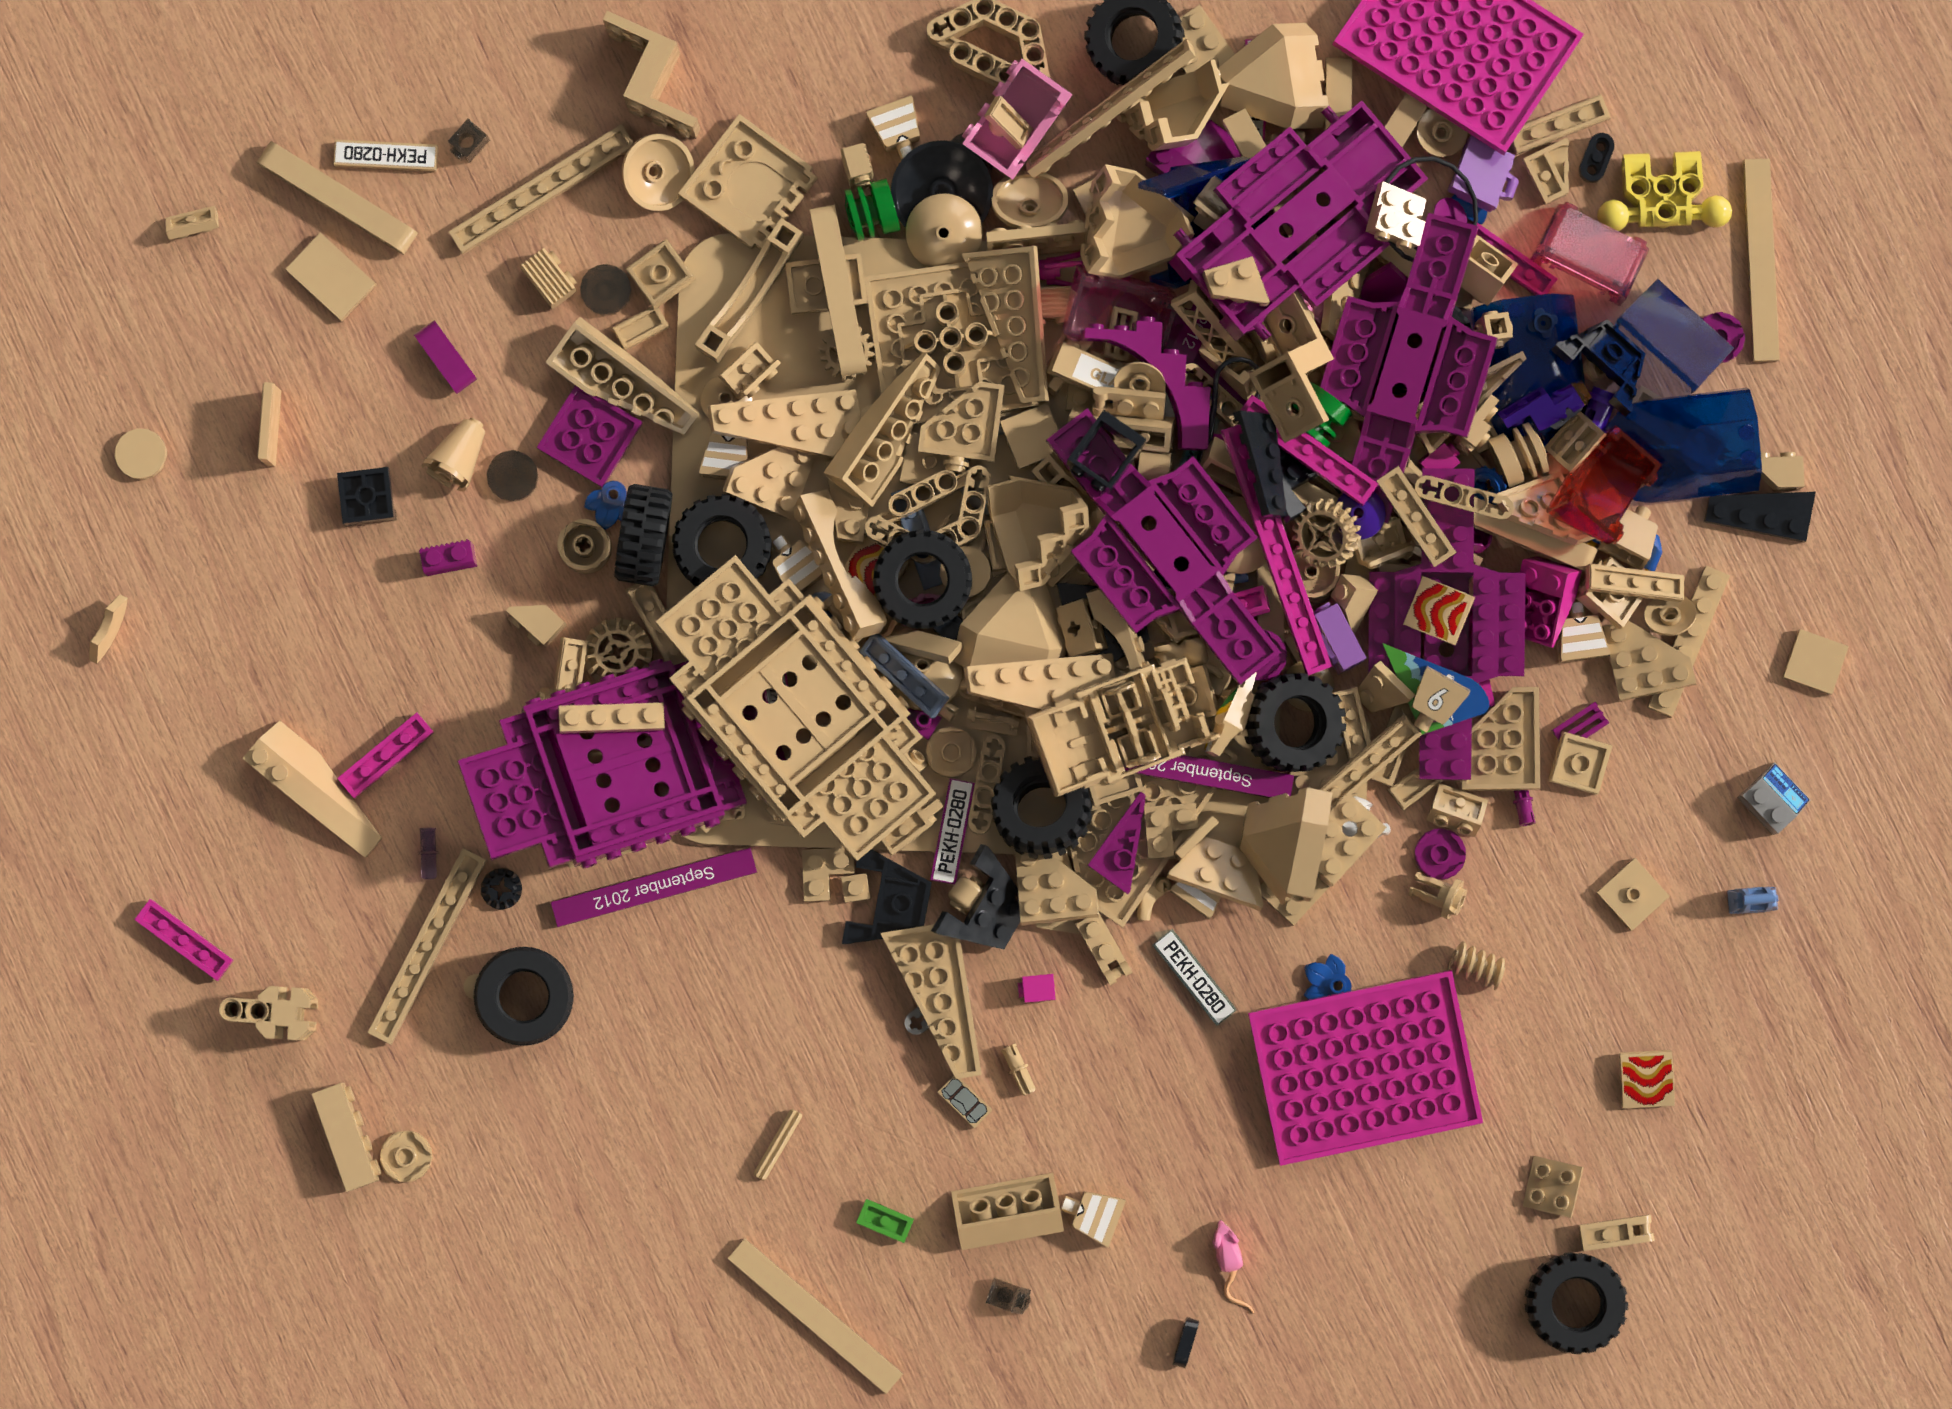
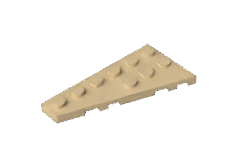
M1037 246L962 253L964 261L967 262L970 269L972 281L976 284L980 294V301L993 334L997 337L1000 344L1001 354L1006 359L1010 369V376L1021 403L1049 401Z
M856 389L717 404L707 407L711 433L738 439H749L758 441L761 444H772L784 449L834 458L851 431L861 420Z
M1113 654L976 665L964 668L967 694L994 701L1000 700L1012 703L1014 706L1036 709L1035 711L1039 712L1054 707L1055 703L1068 698L1070 700L1074 699L1073 693L1081 692L1083 689L1116 677ZM1122 716L1107 719L1108 722L1103 724L1109 728L1123 723Z
M934 925L880 933L955 1078L961 1079L982 1075L960 939L933 933L931 930Z

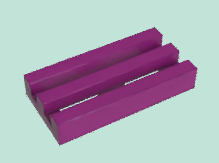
M1594 702L1551 731L1559 741L1561 736L1559 731L1591 710L1595 713L1593 716L1567 733L1575 734L1596 719H1599L1601 723L1581 735V737L1588 738L1609 724V721L1604 717L1597 703Z

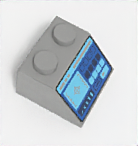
M1775 762L1737 797L1772 835L1781 832L1810 801L1808 796Z

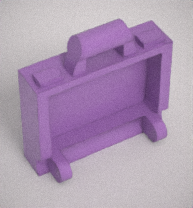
M1471 135L1463 147V153L1457 168L1468 178L1477 198V207L1491 212L1497 208L1499 199L1510 201L1514 197L1519 180L1511 175L1509 171L1514 163L1515 155L1506 152L1503 156ZM1455 173L1448 187V192L1456 194L1458 198L1472 204V198L1464 181ZM1505 181H1508L1505 192H1502Z

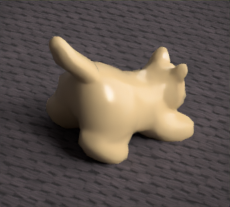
M1200 636L1184 639L1181 643L1165 641L1155 644L1154 651L1157 653L1154 659L1159 665L1174 658L1177 660L1186 657L1189 666H1198L1206 663L1208 672L1220 679L1224 677L1219 668L1209 664L1207 644Z

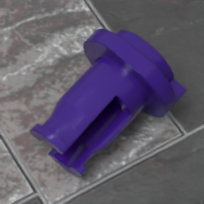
M1593 386L1591 392L1585 390L1583 396L1590 398L1584 415L1604 431L1613 408H1615L1608 402L1614 394Z

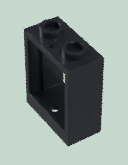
M1103 410L1068 458V470L1078 478L1083 476L1091 482L1090 486L1100 493L1105 491L1110 494L1145 446L1147 439L1106 410ZM1101 428H1104L1132 448L1109 482L1078 461Z

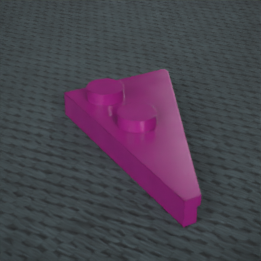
M1142 792L1139 793L1087 865L1127 895L1131 891L1146 795Z

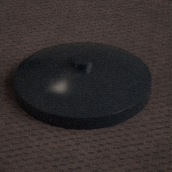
M946 140L927 142L911 150L897 166L891 183V195L899 221L906 228L912 210L922 200L936 194H952L969 202L978 213L982 224L989 213L993 198L992 179L983 160L966 146ZM946 228L939 230V235L942 238L948 236L949 231Z

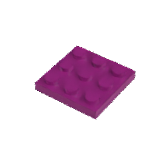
M575 385L538 444L537 449L603 488L643 422L619 407L608 403L607 400L587 394Z

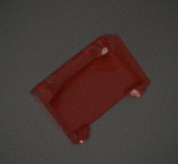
M1617 426L1604 431L1607 435L1573 474L1571 472L1567 474L1546 510L1554 519L1606 545L1610 543L1615 544L1624 535L1622 531L1624 525L1620 522L1621 518L1638 490L1645 485L1649 487L1656 481L1658 477L1656 473L1662 465Z

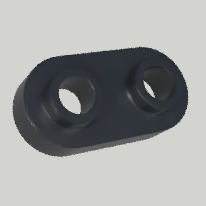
M1607 133L1595 134L1587 145L1579 166V175L1585 182L1596 183L1605 174L1615 147L1613 138ZM1598 143L1603 144L1604 147H1605V150H1604V151H1599V150H1597L1596 144H1598ZM1587 168H1595L1596 173L1593 175L1589 174Z

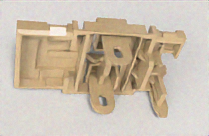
M1186 657L1177 660L1175 658L1161 663L1160 667L1156 668L1154 664H1150L1147 667L1136 669L1083 689L1081 692L1073 693L1074 699L1070 700L1068 698L1055 703L1054 707L1026 716L1054 797L1082 787H1091L1100 783L1102 779L1104 783L1113 782L1186 754L1184 750L1186 747L1193 748L1220 738L1219 733L1210 732L1203 711L1191 716L1189 714L1180 687L1193 684L1195 681ZM1131 676L1133 681H1130L1129 679H1125V678H1128V677ZM1140 706L1143 708L1149 706V713L1133 719L1130 712L1138 710ZM1123 717V723L1105 729L1103 723L1108 722L1107 719ZM1153 717L1154 723L1149 725L1150 730L1143 727L1136 728V723ZM1127 728L1128 733L1109 740L1107 734ZM1134 766H1139V767L1133 768V769H1131V770H1128V771H1126V772H1125V769H1124V767H1125V768H1131V767H1134Z

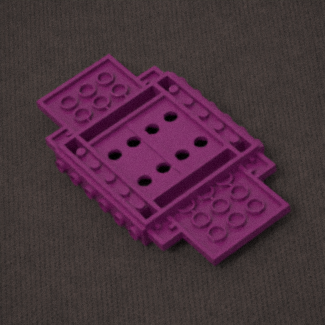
M658 659L648 664L649 667L640 670L639 667H633L625 670L624 675L615 677L614 674L604 676L599 679V683L590 685V682H585L575 686V690L567 693L565 690L556 691L550 694L551 698L545 700L540 698L531 699L526 702V706H523L520 714L499 720L506 742L505 746L458 760L457 763L491 860L541 844L549 869L573 861L575 867L582 865V868L585 869L596 865V860L605 857L609 861L621 857V852L630 849L632 853L647 848L646 844L656 841L657 845L670 841L671 836L679 833L683 837L695 833V828L704 825L706 829L715 827L720 824V820L725 816V811L747 804L739 781L740 779L732 771V768L735 767L729 759L724 761L715 750L718 745L712 738L707 741L698 729L701 725L696 719L690 721L681 710L684 707L681 702L686 698L669 678L686 665L688 661L673 665L671 660L664 662L663 659ZM663 703L664 730L595 732L594 736L588 740L581 738L579 733L559 734V706ZM752 705L745 706L742 710V715L746 720H754L757 717V709ZM641 734L649 735L652 740L651 746L641 748L637 744V737ZM779 746L776 749V756L784 761L786 758L782 746ZM591 750H598L602 753L603 759L600 763L593 764L588 760L587 755ZM655 758L659 761L660 769L657 772H649L646 769L645 763L648 759ZM600 774L608 775L611 779L610 786L600 788L596 784L597 776ZM662 782L668 786L669 792L666 796L660 797L655 794L654 786L657 783ZM607 799H616L620 805L619 810L614 813L608 812L604 807Z

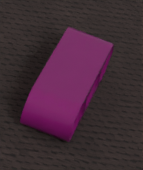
M435 320L414 334L456 394L477 380Z

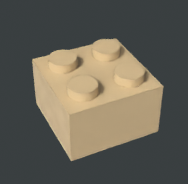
M1476 235L1461 288L1469 292L1476 301L1488 306L1515 270L1518 263Z

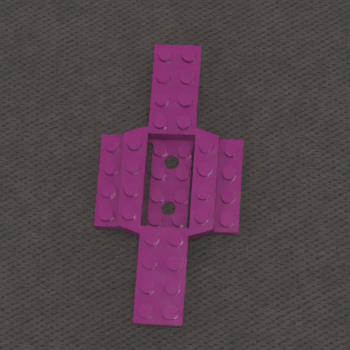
M1428 213L1420 246L1417 248L1400 302L1372 303L1350 296L1347 297L1331 350L1334 359L1327 363L1320 387L1364 417L1352 465L1375 482L1398 466L1404 474L1416 434L1447 432L1465 438L1469 436L1498 341L1497 337L1472 331L1452 317L1479 229L1476 225ZM1446 327L1442 343L1439 349V353L1436 359V363L1432 372V376L1429 382V386L1422 405V409L1417 420L1415 415L1424 389L1427 375L1431 366L1434 352L1438 343L1441 329ZM1411 334H1419L1422 337V344L1418 348L1408 346L1407 339ZM1398 383H1402L1407 387V393L1402 398H1397L1392 394V388ZM1378 484L1374 492L1384 503L1386 509L1384 523L1389 524L1394 507ZM1361 508L1354 511V515L1362 517L1364 514Z
M1088 408L1046 440L1067 469H1069L1067 465L1068 458L1096 421ZM1101 428L1078 461L1109 482L1126 459V456L1107 432ZM1194 456L1174 472L1149 481L1131 464L1110 494L1105 491L1103 493L1096 491L1090 486L1091 482L1083 476L1078 478L1073 475L1105 516L1092 535L1071 550L1070 553L1134 634L1155 619L1181 611L1238 685H1241L1281 653L1233 593L1223 577L1236 555L1257 540L1258 537ZM1146 516L1153 517L1156 521L1155 529L1151 531L1143 529L1141 525L1142 519ZM1114 521L1119 522L1127 531V533L1131 536L1134 542L1138 545V547L1150 560L1153 566L1157 569V571L1169 584L1172 590L1176 593L1175 598L1171 595L1168 589L1152 571L1149 565L1133 547V545L1122 533V531L1118 528V526L1114 523ZM1184 557L1187 559L1189 566L1186 571L1180 572L1174 568V560L1176 558Z
M1422 468V476H1432L1474 488V469ZM1430 480L1422 483V494L1427 495L1428 491L1437 492L1434 498L1440 499V491L1444 483L1438 482V488L1431 486ZM1453 486L1446 488L1444 491L1445 499L1450 502L1456 501L1459 498V490ZM1474 494L1469 499V503L1473 508ZM1422 498L1423 504L1456 553L1434 567L1421 548V564L1397 572H1369V582L1378 591L1369 607L1368 674L1374 665L1381 661L1396 675L1383 643L1420 658L1421 631L1404 625V621L1420 585L1422 575L1466 594H1469V579L1473 576V596L1475 597L1473 601L1472 672L1468 669L1469 613L1457 643L1453 645L1454 653L1450 657H1443L1439 653V646L1446 641L1425 633L1424 660L1469 677L1477 683L1498 676H1524L1525 573H1499L1473 564L1474 512ZM1472 718L1420 736L1419 779L1471 780Z

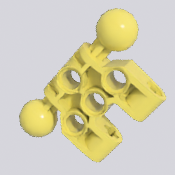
M1690 151L1674 152L1673 176L1664 174L1658 177H1654L1651 174L1649 153L1623 154V197L1636 207L1627 208L1621 201L1610 200L1603 203L1597 213L1600 226L1606 231L1616 232L1622 230L1628 223L1638 222L1639 227L1666 228L1669 226L1691 225L1692 220H1702L1706 225L1717 228L1729 222L1732 216V208L1724 197L1717 195L1708 197L1701 205H1692V201L1703 188L1701 152ZM1689 183L1693 185L1695 191L1691 193L1686 192L1682 185ZM1660 184L1666 185L1669 188V192L1666 194L1658 191L1657 186ZM1635 185L1640 186L1644 193L1640 195L1635 194L1631 187ZM1666 209L1670 212L1671 217L1667 219L1662 218L1658 211Z

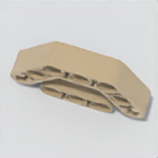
M971 0L931 20L927 25L928 41L934 46L949 51L950 62L954 67L994 87H997L1000 81L1004 84L1006 83L1000 79V75L1007 72L1011 63L958 39L982 26L988 27L1018 42L1022 59L1050 78L1040 24L1035 19L996 0ZM981 5H986L990 8V12L986 15H981L977 12V8ZM959 16H963L968 22L964 26H958L954 23V20ZM1004 16H1008L1013 19V23L1009 26H1004L999 20ZM947 22H949L952 32H950L949 27L947 28ZM1027 27H1031L1036 31V34L1032 37H1026L1022 31ZM938 28L939 31H942L943 35L939 37L938 34H934V29ZM958 50H965L968 56L963 60L955 58L954 53ZM1030 52H1037L1041 58L1036 62H1032L1027 58V55ZM981 61H987L991 67L986 71H982L977 68V64Z
M974 466L957 476L949 470L940 471L894 494L888 502L889 510L868 519L865 531L870 539L886 547L895 535L910 532L894 524V522L964 488L959 520L935 531L941 534L952 535L955 543L960 547L980 536L988 496L987 486L990 485V474L983 466ZM978 472H982V476L986 478L985 481H980L979 491L984 490V494L977 491H969V488L975 489V480L972 479V476H976ZM945 476H949L954 480L953 486L947 490L939 486L940 479ZM920 488H927L931 492L929 499L926 501H920L916 498V492ZM971 497L979 498L981 500L979 509L970 510L967 507L968 499ZM903 499L907 502V508L904 512H896L893 509V504L896 500ZM878 522L881 523V528L889 532L890 527L893 528L887 542L884 541L886 535L880 532L873 535V530L870 528L872 524L877 525ZM967 522H972L977 527L976 532L971 536H967L962 532V527ZM916 555L909 558L920 564H928L936 560L932 556L921 559Z

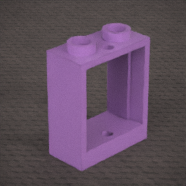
M1328 602L1315 609L1316 611L1313 612L1328 656L1337 674L1340 675L1361 664L1366 659V656L1338 603L1331 606Z

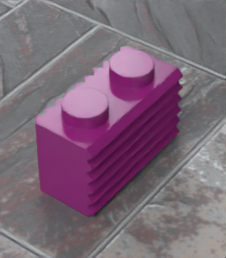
M468 539L466 541L461 540V542H451L450 545L446 543L445 546L441 544L440 547L436 545L435 547L431 546L430 548L426 547L419 550L423 573L426 576L477 567L474 544Z

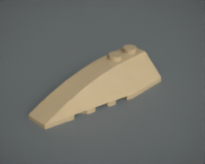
M581 317L573 323L545 362L587 394L600 397L615 406L619 405L634 414L647 417L655 423L683 435L699 415L693 407L654 373Z
M923 352L873 403L824 471V474L838 487L870 507L874 506L901 466L904 459L901 455L905 445L911 442L913 426L916 420H920L923 413L921 409L924 400L930 397L940 373L941 367L927 353Z
M281 721L277 722L263 734L242 758L365 858L382 839L373 824L356 804L353 797L337 779L338 777L325 762L322 755Z

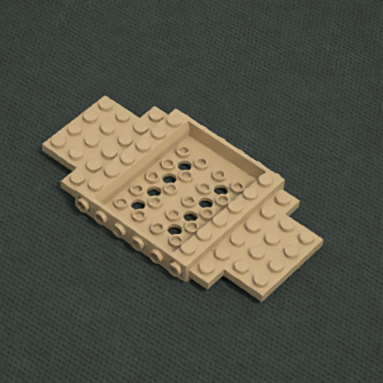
M735 555L656 621V624L688 660L686 665L669 678L686 698L681 702L684 705L681 710L690 721L696 719L701 725L698 729L707 741L712 738L718 745L715 749L724 761L729 759L735 767L732 768V771L741 781L746 779L750 783L749 791L758 801L762 798L766 802L768 807L765 810L775 821L778 818L782 822L788 819L803 838L824 822L854 859L858 861L936 795L935 791L903 755L923 737L906 718L910 715L907 710L910 708L908 703L902 696L896 697L892 693V684L885 676L880 678L874 671L877 667L868 656L864 658L857 651L860 648L857 642L852 640L851 636L845 637L840 631L843 626L834 616L829 618L824 612L826 606L817 596L813 598L809 595L805 598L789 578L771 594H768ZM807 655H812L817 660V666L813 670H806L802 665V660ZM786 672H793L797 676L795 686L787 687L783 684L782 677ZM769 688L777 693V700L772 704L764 702L762 698L764 690ZM846 695L849 697L851 704L847 710L837 708L836 699L838 696ZM748 705H752L757 709V717L751 721L746 720L742 715L743 708ZM819 712H827L830 715L831 722L828 726L821 727L816 723V716ZM802 728L809 730L811 733L810 741L805 744L799 743L796 739L797 731ZM781 745H786L791 750L790 758L784 761L776 756V749Z

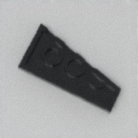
M1242 410L1233 412L1235 422L1239 421L1242 433L1239 434L1241 444H1246L1250 459L1246 460L1248 469L1251 470L1256 478L1253 486L1262 517L1282 518L1287 516L1277 427L1270 414Z
M1816 492L1709 496L1704 522L1805 543Z

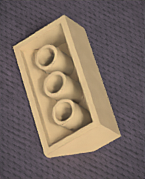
M1053 1173L951 1191L961 1250L1064 1232Z

